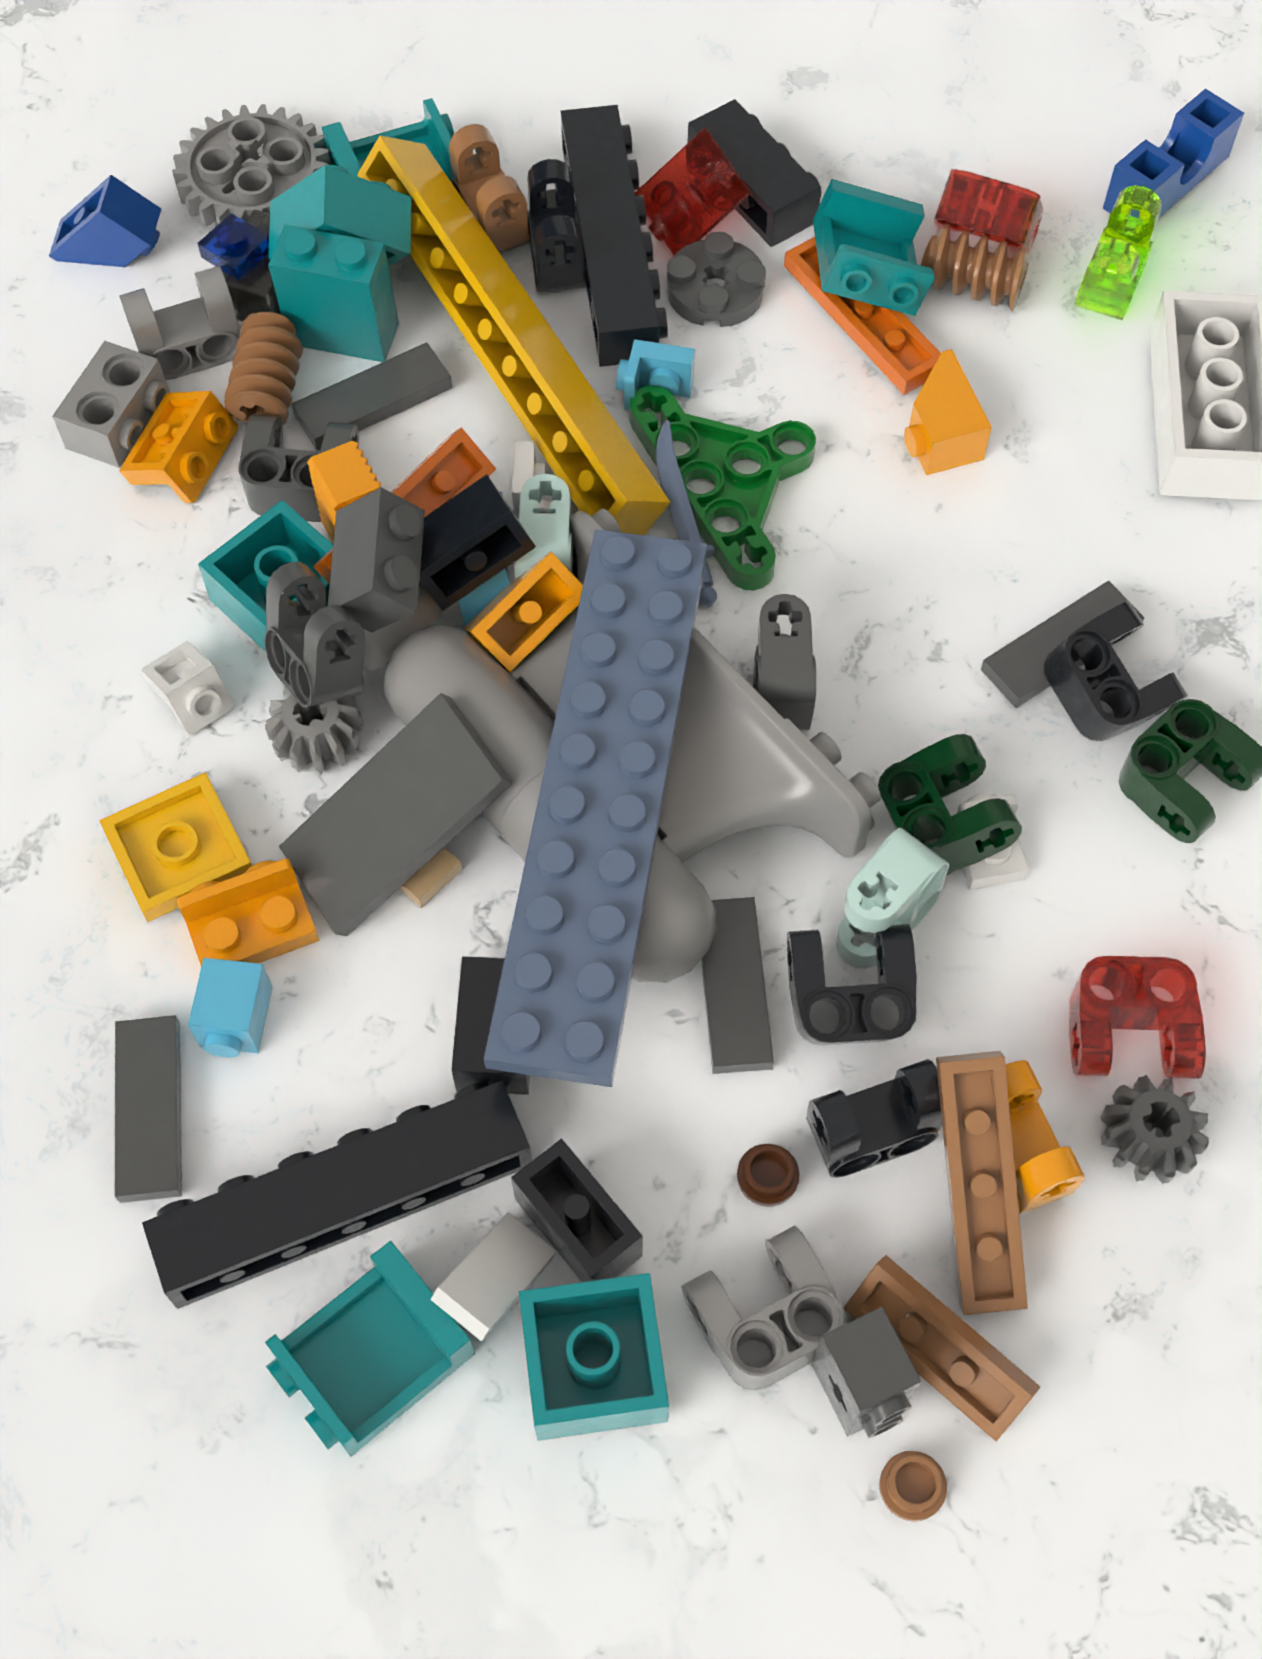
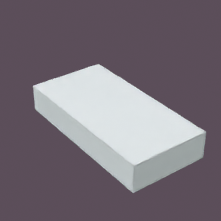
M507 1212L438 1286L430 1300L482 1341L519 1299V1291L528 1289L551 1262L557 1250Z

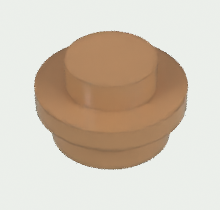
M904 1451L893 1456L884 1466L879 1479V1491L885 1506L891 1513L900 1519L918 1522L932 1517L941 1508L947 1494V1481L941 1466L932 1457L919 1451Z

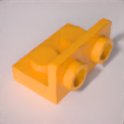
M211 391L166 393L119 469V472L131 485L168 484L184 503H195L236 434L238 424Z
M289 858L279 861H262L251 866L245 873L222 882L209 881L199 884L189 894L183 895L176 900L186 922L201 966L203 958L259 964L320 941Z

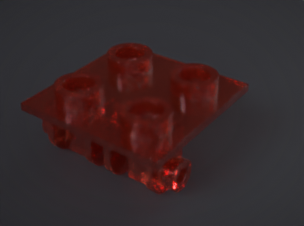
M704 127L634 194L635 196L643 195L646 214L652 222L648 226L649 230L660 242L662 240L665 242L674 256L688 244L700 241L742 203L751 192L711 133Z

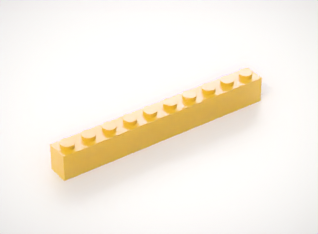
M380 135L357 176L368 181L386 183L392 190L411 196L410 256L535 442L555 475L563 479L569 487L570 497L579 511H584L592 516L600 509H606L617 521L621 533L645 535L671 503L427 146L422 143Z

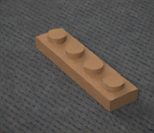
M1001 1051L936 1057L961 1311L963 1315L1028 1309L1005 1056Z

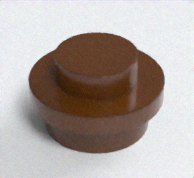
M768 1143L756 1145L750 1148L739 1161L737 1169L738 1186L743 1195L757 1205L772 1207L786 1202L793 1196L799 1183L800 1173L795 1158L788 1150L779 1145Z

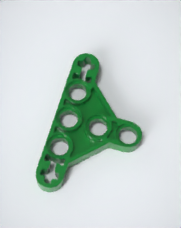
M649 385L636 390L635 396L630 398L629 422L656 467L657 440L662 426L658 428V420L650 410L644 411V409L650 408L654 413L661 412V425L666 420L670 421L672 441H681L690 447L689 452L676 456L698 531L705 543L714 547V557L736 587L751 591L764 588L771 582L774 576L776 553L764 534L763 528L779 482L803 472L812 464L816 444L814 431L805 423L789 420L757 432L686 414L674 396L663 387ZM785 440H797L806 449L800 454L791 455L782 452L778 445ZM741 459H751L756 461L761 468L752 474H742L736 471L732 465ZM705 478L711 481L715 487L708 493L698 494L690 491L686 485L693 479ZM730 516L736 519L740 526L736 530L727 533L716 530L711 523L717 517ZM744 543V553L752 563L760 562L759 568L754 569L750 563L742 565L743 552L741 546Z

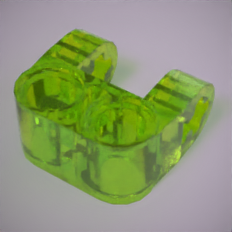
M1136 185L1127 187L1120 192L1110 213L1107 227L1104 228L1084 274L1075 306L1123 321L1153 245L1151 240L1162 204L1155 192L1146 187ZM1132 209L1140 212L1139 218L1130 216Z

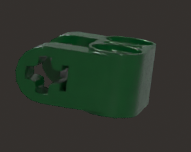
M1185 699L1170 707L1136 739L1120 771L1118 783L1124 795L1132 800L1168 834L1178 841L1193 843L1215 823L1216 815L1210 802L1184 779L1201 764L1231 788L1246 791L1262 777V747L1238 726L1214 711L1210 705L1201 700ZM1180 732H1185L1191 735L1193 738H1188L1182 735ZM1142 765L1150 766L1156 769L1158 773L1149 772Z
M956 734L921 749L901 762L892 764L882 773L878 783L881 798L895 829L903 828L923 844L930 839L940 838L926 846L949 863L947 875L1003 851L1011 846L1022 833V826L1007 800L1001 798L989 799L953 816L950 815L942 798L975 782L986 768V760L975 740L966 734ZM916 795L912 799L904 800L908 796Z

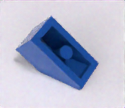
M110 175L60 219L49 257L57 262L125 267L140 254L147 256L157 244L160 232L156 229L161 208L113 175Z

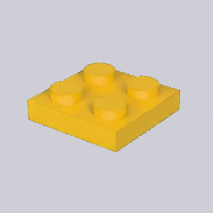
M206 772L99 820L147 923L178 909L177 898L189 894L197 885L209 881L222 882L245 873L252 866Z

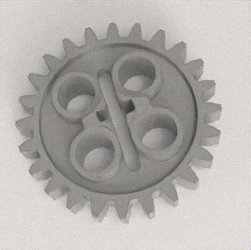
M261 104L256 113H250L246 105H241L240 113L236 116H233L227 109H223V120L217 122L207 116L204 118L206 130L192 127L190 129L192 141L180 140L179 142L181 153L173 156L176 169L172 170L179 198L182 204H187L191 217L201 216L202 224L205 227L217 221L220 233L224 234L234 225L237 226L239 236L242 237L246 234L249 227H256L258 234L263 236L266 231V225L270 224V201L320 167L331 165L329 150L325 147L323 135H317L314 123L303 125L302 115L299 113L287 119L284 107L277 109L273 115L267 113L266 104Z

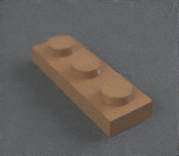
M887 1255L876 1263L843 1308L854 1319H857L883 1307L916 1372L996 1442L1041 1387Z

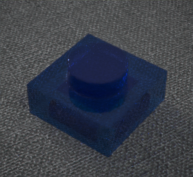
M233 213L228 215L197 243L201 258L215 267L220 266L223 272L238 281L269 253V235Z

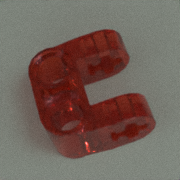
M951 169L934 217L935 226L941 228L944 224H948L951 231L958 233L966 229L969 230V234L982 237L986 235L988 240L1001 243L1002 240L1007 241V247L1016 250L1024 246L1027 247V253H1030L1044 209L1040 200L1041 196L1034 191L972 172Z
M1100 956L1087 962L1070 993L1069 1040L1073 1073L1076 1076L1106 1077L1109 1075L1113 1055L1112 1029L1159 1030L1161 1061L1165 1076L1174 1079L1201 1078L1205 1067L1206 1045L1197 981L1192 970L1178 959L1168 957ZM1099 985L1105 987L1112 993L1114 999H1101L1093 993L1090 986ZM1151 987L1165 989L1171 994L1174 1001H1163L1156 997Z

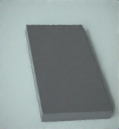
M440 693L282 842L279 848L284 856L290 859L293 870L336 935L348 936L510 787L512 782L453 699Z

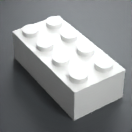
M1163 291L1149 331L1160 495L1262 500V295Z

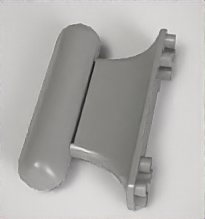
M603 508L592 516L581 510L570 516V533H572L573 572L582 585L595 529L621 532L613 515ZM579 605L511 672H508L473 636L458 626L431 625L408 635L391 652L384 675V695L396 716L405 726L440 693L453 699L512 782V785L481 813L524 862L526 860ZM695 627L632 978L638 982L667 983L691 972L708 952L717 931L716 909L704 885L683 864L684 861L720 840L743 831L769 826H789L804 829L820 837L838 854L846 858H852L865 848L868 833L875 826L869 809L881 800V794L877 785L868 775L859 772L848 780L834 766L841 761L842 756L838 746L830 736L820 732L809 740L788 718L784 719Z

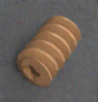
M944 224L936 236L932 235L921 261L922 266L933 269L935 276L933 287L935 289L941 290L949 279L952 278V293L961 295L966 287L971 284V298L975 301H979L989 289L991 305L998 307L1004 298L1009 295V308L1012 312L1020 297L1029 263H1027V247L1021 246L1014 257L1009 258L1007 241L1002 240L992 253L988 250V236L983 235L977 244L971 247L969 246V230L964 229L954 242L950 240V225Z
M258 312L250 314L243 320L236 347L237 351L232 363L233 367L228 379L229 384L224 396L225 409L232 417L239 421L248 423L252 414L278 416L282 420V425L286 424L289 416L287 408L290 407L293 396L291 392L296 384L295 376L298 373L300 367L299 360L303 353L302 343L295 336V326L286 316L273 312Z

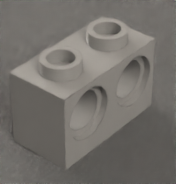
M104 341L52 416L65 449L120 468L164 395L170 393L159 359Z

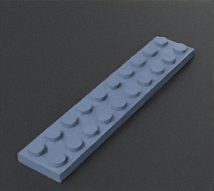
M596 529L594 531L484 1055L486 1069L605 1087L613 1086L705 571L707 543Z

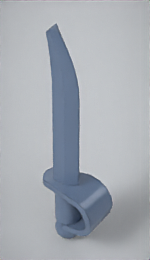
M666 420L660 430L656 447V464L661 486L671 502L668 508L678 540L702 543L677 463L670 421ZM707 545V558H710L715 554V550L712 545ZM706 560L699 604L703 607H710L716 602L717 593L712 588L714 583Z

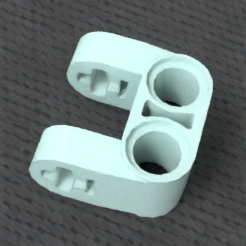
M538 474L528 479L522 486L519 521L536 547L514 562L515 580L549 552H552L575 576L573 572L572 533H570V492L565 481L556 475ZM544 495L552 496L553 501L550 504V513H540L539 503Z
M903 828L896 829L888 836L875 855L852 879L847 888L844 905L846 915L839 925L836 940L838 954L845 963L855 968L863 969L876 966V932L884 931L891 925L909 924L911 930L914 929L929 913L939 898L949 869V863ZM865 932L875 933L873 945L866 942L859 948L852 943L855 933L859 935Z

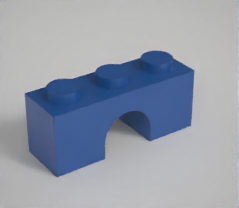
M1205 88L1175 114L1172 127L1160 147L1145 139L1114 166L1103 209L1140 234L1144 232L1230 156L1244 112Z

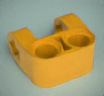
M1026 1060L1006 1064L1019 1214L1074 1194V1191L1080 1187L1085 1179L1071 1147H1060L1038 1103L1042 1088L1029 1062Z

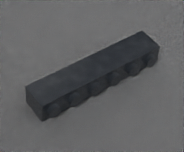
M618 105L560 110L562 150L564 162L570 167L572 174L575 205L585 258L586 291L599 367L619 365L621 359L629 360L634 339L659 343V339L668 338L665 308H656L655 300H660L658 270H649L648 263L653 262L651 233L641 231V226L646 225L643 195L635 196L634 190L639 189L636 159L628 160L627 155L632 154L631 129L629 124L621 125Z
M503 1080L488 1085L487 1082H477L459 1090L451 1101L433 1108L429 1105L412 1107L398 1115L395 1123L375 1131L371 1128L351 1131L337 1141V1146L316 1154L310 1151L293 1154L283 1159L278 1164V1169L256 1178L252 1175L232 1178L218 1187V1193L195 1202L192 1199H181L171 1202L158 1210L157 1217L142 1222L163 1292L173 1305L179 1309L516 1173L532 1161L531 1150Z

